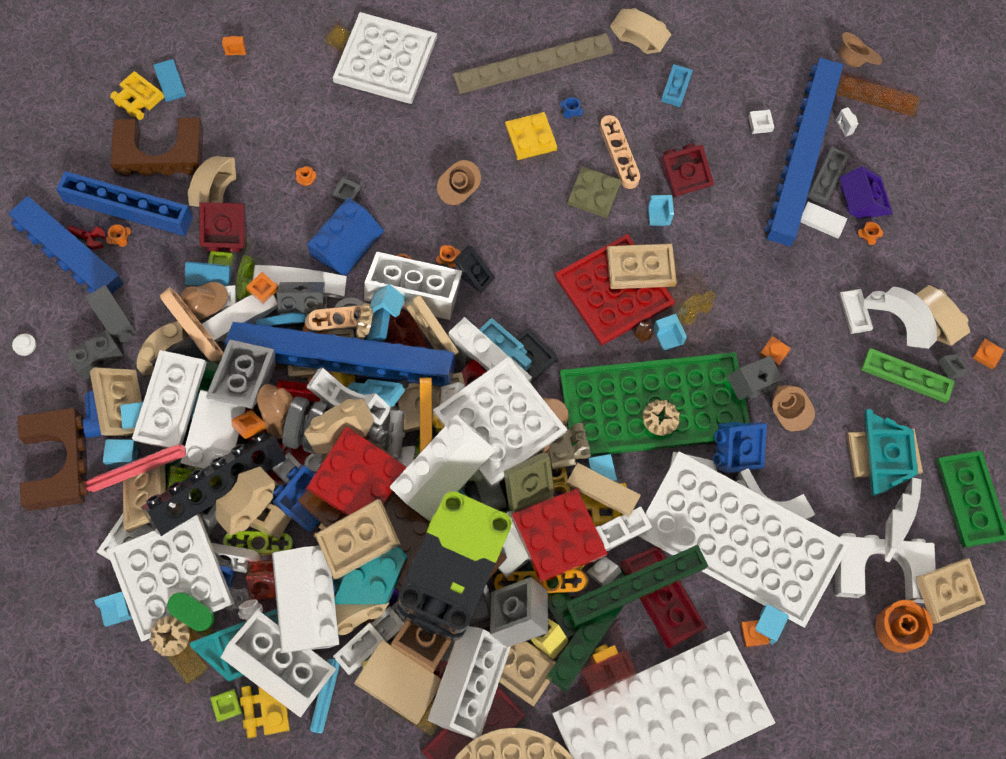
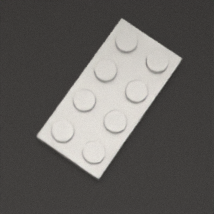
M162 350L159 351L132 437L134 441L163 448H169L176 444L182 445L207 364L205 360Z

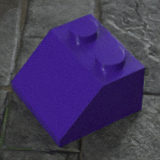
M861 166L840 177L842 183L840 189L846 197V208L850 215L863 219L893 214L881 176Z

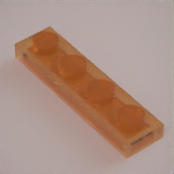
M842 74L835 94L915 117L920 100L919 96Z

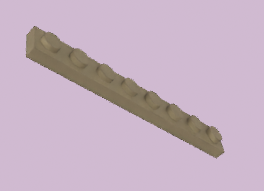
M607 33L454 73L453 79L459 94L612 54L613 47Z

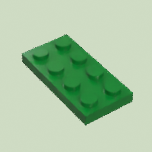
M976 451L936 459L937 468L962 548L1006 541V523L983 452Z

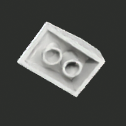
M200 390L185 445L186 455L182 457L181 463L204 469L211 465L210 462L213 459L231 453V449L236 446L239 433L232 427L231 419L243 414L246 407L207 399L208 391Z

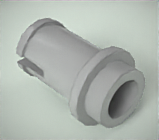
M372 424L367 436L372 439L373 443L382 444L387 437V431L382 426L377 427Z

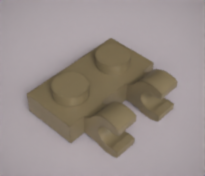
M583 423L575 424L570 430L565 426L567 429L566 433L550 444L549 453L553 469L576 465L575 459L591 457Z

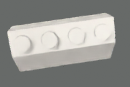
M376 252L365 281L364 301L371 302L376 291L390 284L405 296L401 309L407 310L404 303L420 295L435 317L450 320L457 298L462 271Z
M455 415L391 484L390 488L407 505L428 521H431L444 495L452 491L458 492L493 455L496 449L464 418Z
M320 546L301 547L272 553L281 653L323 649L339 645L332 574Z
M259 610L251 616L228 643L221 656L223 660L300 718L336 670V668L312 650L281 653L279 625Z
M468 626L464 636L460 640L455 641L427 721L472 739L481 736L511 646L506 647L484 629Z

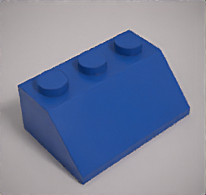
M348 197L307 244L309 254L336 274L347 276L383 234L384 230L365 208Z

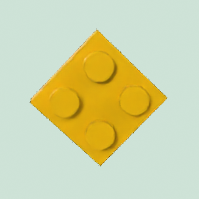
M545 112L505 122V127L517 160L557 150V144Z

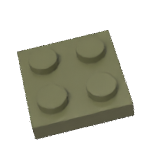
M582 167L567 205L608 218L622 180Z
M545 452L504 471L509 510L512 513L531 507L554 495L550 456Z

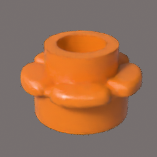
M309 166L299 168L295 173L296 181L303 186L311 185L316 179V172Z

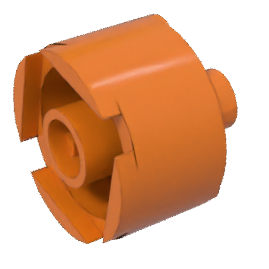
M900 600L884 608L877 615L875 630L878 639L886 649L898 653H906L923 646L927 642L933 630V623L928 611L924 607H920L912 600Z

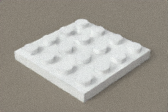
M360 12L334 73L333 82L412 104L435 45L437 33Z
M510 357L504 359L433 410V414L444 427L455 415L461 416L496 449L493 455L478 470L490 487L505 478V470L532 458L567 431L566 427Z
M200 513L163 536L152 531L107 550L141 642L150 639V629L157 620L166 616H172L168 611L167 603L169 598L175 593L186 592L208 606L213 612L234 604Z

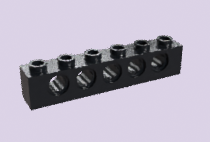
M259 432L248 443L239 444L232 448L231 453L213 459L208 467L193 471L189 478L182 482L173 483L161 495L157 494L148 498L146 504L142 505L141 508L153 530L160 536H163L216 503L217 499L225 496L232 490L240 473L257 467H261L267 472L287 460L275 435ZM258 450L257 459L252 461V454ZM238 463L237 471L231 473L232 466ZM217 475L218 480L216 484L210 486V480ZM197 488L196 495L193 498H189L190 491ZM175 501V508L171 511H167V506L169 505V503Z

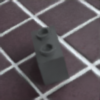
M280 282L277 290L278 313H311L314 310L325 309V282Z
M107 330L66 354L84 381L91 377L90 371L94 367L106 368L124 357Z
M771 356L741 367L727 376L739 400L746 397L752 400L762 394L760 391L762 390L766 394L776 389V383L783 380Z

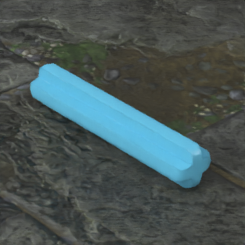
M336 659L327 660L336 670L318 694L310 731L315 733H323L340 667Z

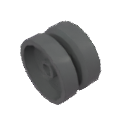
M295 397L286 417L283 445L297 449L302 444L305 452L315 454L304 432L309 427L311 420L328 411L330 405L317 401L311 407L309 399Z

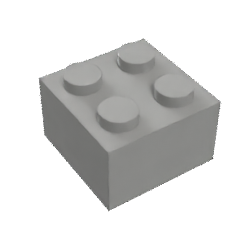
M532 577L491 592L490 635L503 645L510 647L548 633V591Z

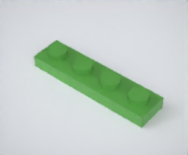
M871 348L868 349L861 368L864 372L944 403L949 401L955 382Z

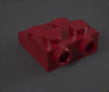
M695 143L683 146V150L678 152L675 149L663 152L664 156L659 158L664 178L668 179L673 198L715 185L703 144L695 146Z
M199 202L200 247H206V251H220V247L228 248L229 252H241V248L247 247L245 204Z

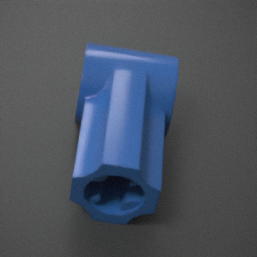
M92 390L85 394L86 417L83 418V429L87 438L104 436L101 435L94 392Z

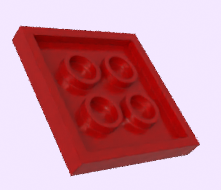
M345 427L305 489L348 516L377 499L381 500L382 504H384L392 491L390 488L391 484L403 473L406 466L350 428Z
M578 489L511 515V519L540 583L603 558L608 554Z

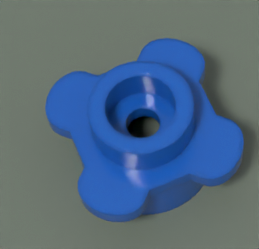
M569 97L561 101L560 107L563 108V116L569 119L571 116H581L583 114L579 99Z

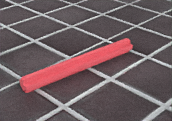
M176 444L88 479L86 481L87 490L96 492L180 459L186 455L185 446Z

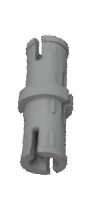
M390 410L389 430H387V452L393 458H401L402 441L403 437H405V432H403L405 411Z

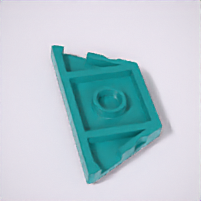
M866 409L864 411L871 496H877L918 475L914 430L904 425H898L887 417L884 419L873 414V410Z
M395 547L346 574L335 596V604H387L408 557L402 549Z
M277 609L264 613L265 616L279 625ZM247 621L189 643L191 648L228 682L244 675L223 660L221 656L228 643Z

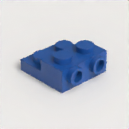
M763 422L718 424V430L714 433L717 453L713 455L716 469L726 473L739 472L746 469H763L767 424Z
M300 465L299 468L294 466L286 475L289 480L284 486L279 484L274 489V498L270 502L310 533L319 521L298 503V499L307 491L305 488L314 476V473L304 465Z

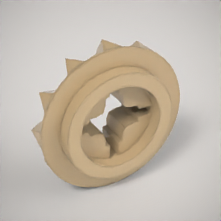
M364 303L360 308L356 326V336L361 340L368 336L373 316V309H370L371 305Z
M657 399L649 403L645 408L643 422L650 432L656 435H668L679 424V412H677L675 405L668 403L667 400L659 401ZM664 410V416L668 419H664L659 425V417L655 416V414L659 415Z
M174 616L163 617L157 620L150 629L151 636L149 641L153 645V650L160 653L161 656L177 655L188 645L190 638L188 626ZM171 629V635L175 636L176 640H170L166 644V637L161 633L169 632Z

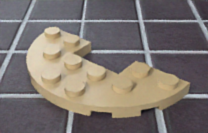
M505 728L488 732L472 740L454 759L573 758L558 742L542 733L522 728Z

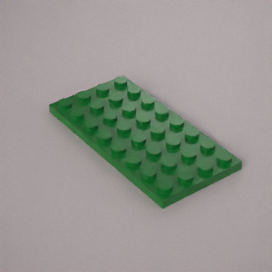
M733 352L560 370L563 402L569 416L567 421L568 430L575 424H584L591 456L716 443L714 433L718 430V424L731 422L750 423L745 398L738 399L727 378L728 375L739 369L737 354ZM657 399L659 401L667 400L668 403L675 405L677 412H679V424L668 435H656L650 432L643 422L645 408L649 403ZM664 410L659 415L655 414V416L659 417V425L664 419H668L664 416Z

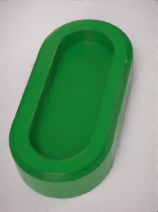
M178 592L169 598L167 603L169 613L193 630L204 631L212 626L214 622L213 611L190 594Z

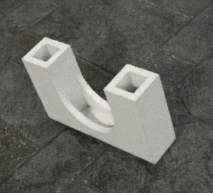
M465 317L449 331V338L459 351L454 356L464 366L471 359H474L489 371L509 357ZM512 360L531 384L532 376Z
M844 533L839 537L849 542L850 545L835 571V596L860 598L865 595L866 561L872 554H885V539H879L877 535H866L864 538L856 537V534ZM924 539L903 541L892 558L900 564L904 572L905 598L916 603H924L915 577L935 570L934 543H926Z

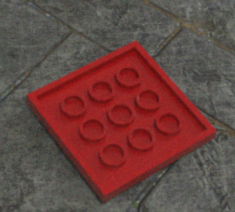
M628 234L556 272L554 275L600 346L605 345L637 327L641 322H646L675 305V300L666 287L610 289L607 246L635 245Z

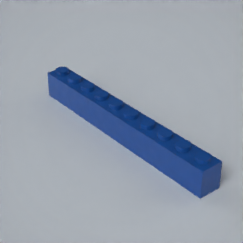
M819 58L817 65H812L809 77H812V80L807 82L804 91L807 94V98L803 97L799 108L803 112L802 115L798 114L795 126L798 129L797 132H793L790 140L793 147L788 149L785 157L788 165L783 166L780 178H783V182L778 184L775 192L778 200L773 202L770 210L773 218L768 219L766 224L767 240L791 247L796 239L844 64Z
M233 322L224 343L227 346L229 340L274 349L277 364L312 369L324 368L326 371L382 379H406L409 383L420 384V378H432V386L437 387L451 384L456 366L454 352L447 350L411 347L402 344L383 343L377 340L368 341L355 337H340L334 334L325 335L312 331H297L290 328L282 329L269 325H254L247 322Z

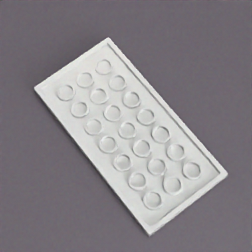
M678 452L645 513L652 529L638 535L672 555L698 544L709 566L707 569L702 570V572L764 606L768 604L789 615L788 619L804 628L850 545L849 542L681 452Z
M730 631L552 713L573 759H701L775 724Z

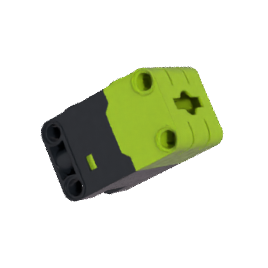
M452 491L445 494L437 512L434 513L425 538L407 571L405 581L399 592L397 612L400 618L447 640H460L466 632L511 529L512 522L509 515L459 492Z

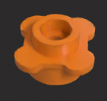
M868 221L863 229L858 230L857 234L860 238H864L869 245H874L877 238L883 236V230L877 223Z
M112 225L108 230L106 242L110 245L126 246L128 235L131 234L130 228H124L122 225Z
M443 245L440 248V255L436 257V262L440 265H448L449 268H455L456 264L453 260L461 252L453 246Z

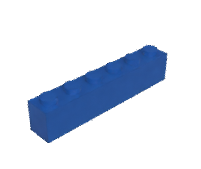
M67 171L64 172L56 188L60 197L66 203L186 236L193 220L187 205Z
M29 196L8 213L13 220L11 222L12 226L20 233L25 231L27 233L26 238L33 245H41V251L48 258L54 257L57 259L55 263L64 272L69 270L73 273L71 277L79 285L84 283L88 287L86 290L89 294L104 285L113 294L124 284L120 276Z

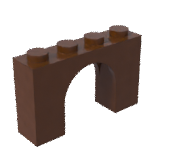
M178 118L175 145L168 152L157 156L146 155L139 151L140 128L135 119H114L111 166L115 174L120 176H129L130 174L150 176L152 173H162L163 175L184 173L186 175H193L202 164L203 126L200 118Z
M75 408L17 416L18 438L24 444L58 441L63 443L67 450L66 462L56 475L47 479L20 483V506L27 511L85 503V495H88V490L83 473L87 472V463L83 459L82 451L86 450L85 438L81 436L84 417Z

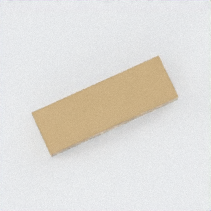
M579 463L575 466L566 485L578 489L579 492L630 517L640 498V494Z

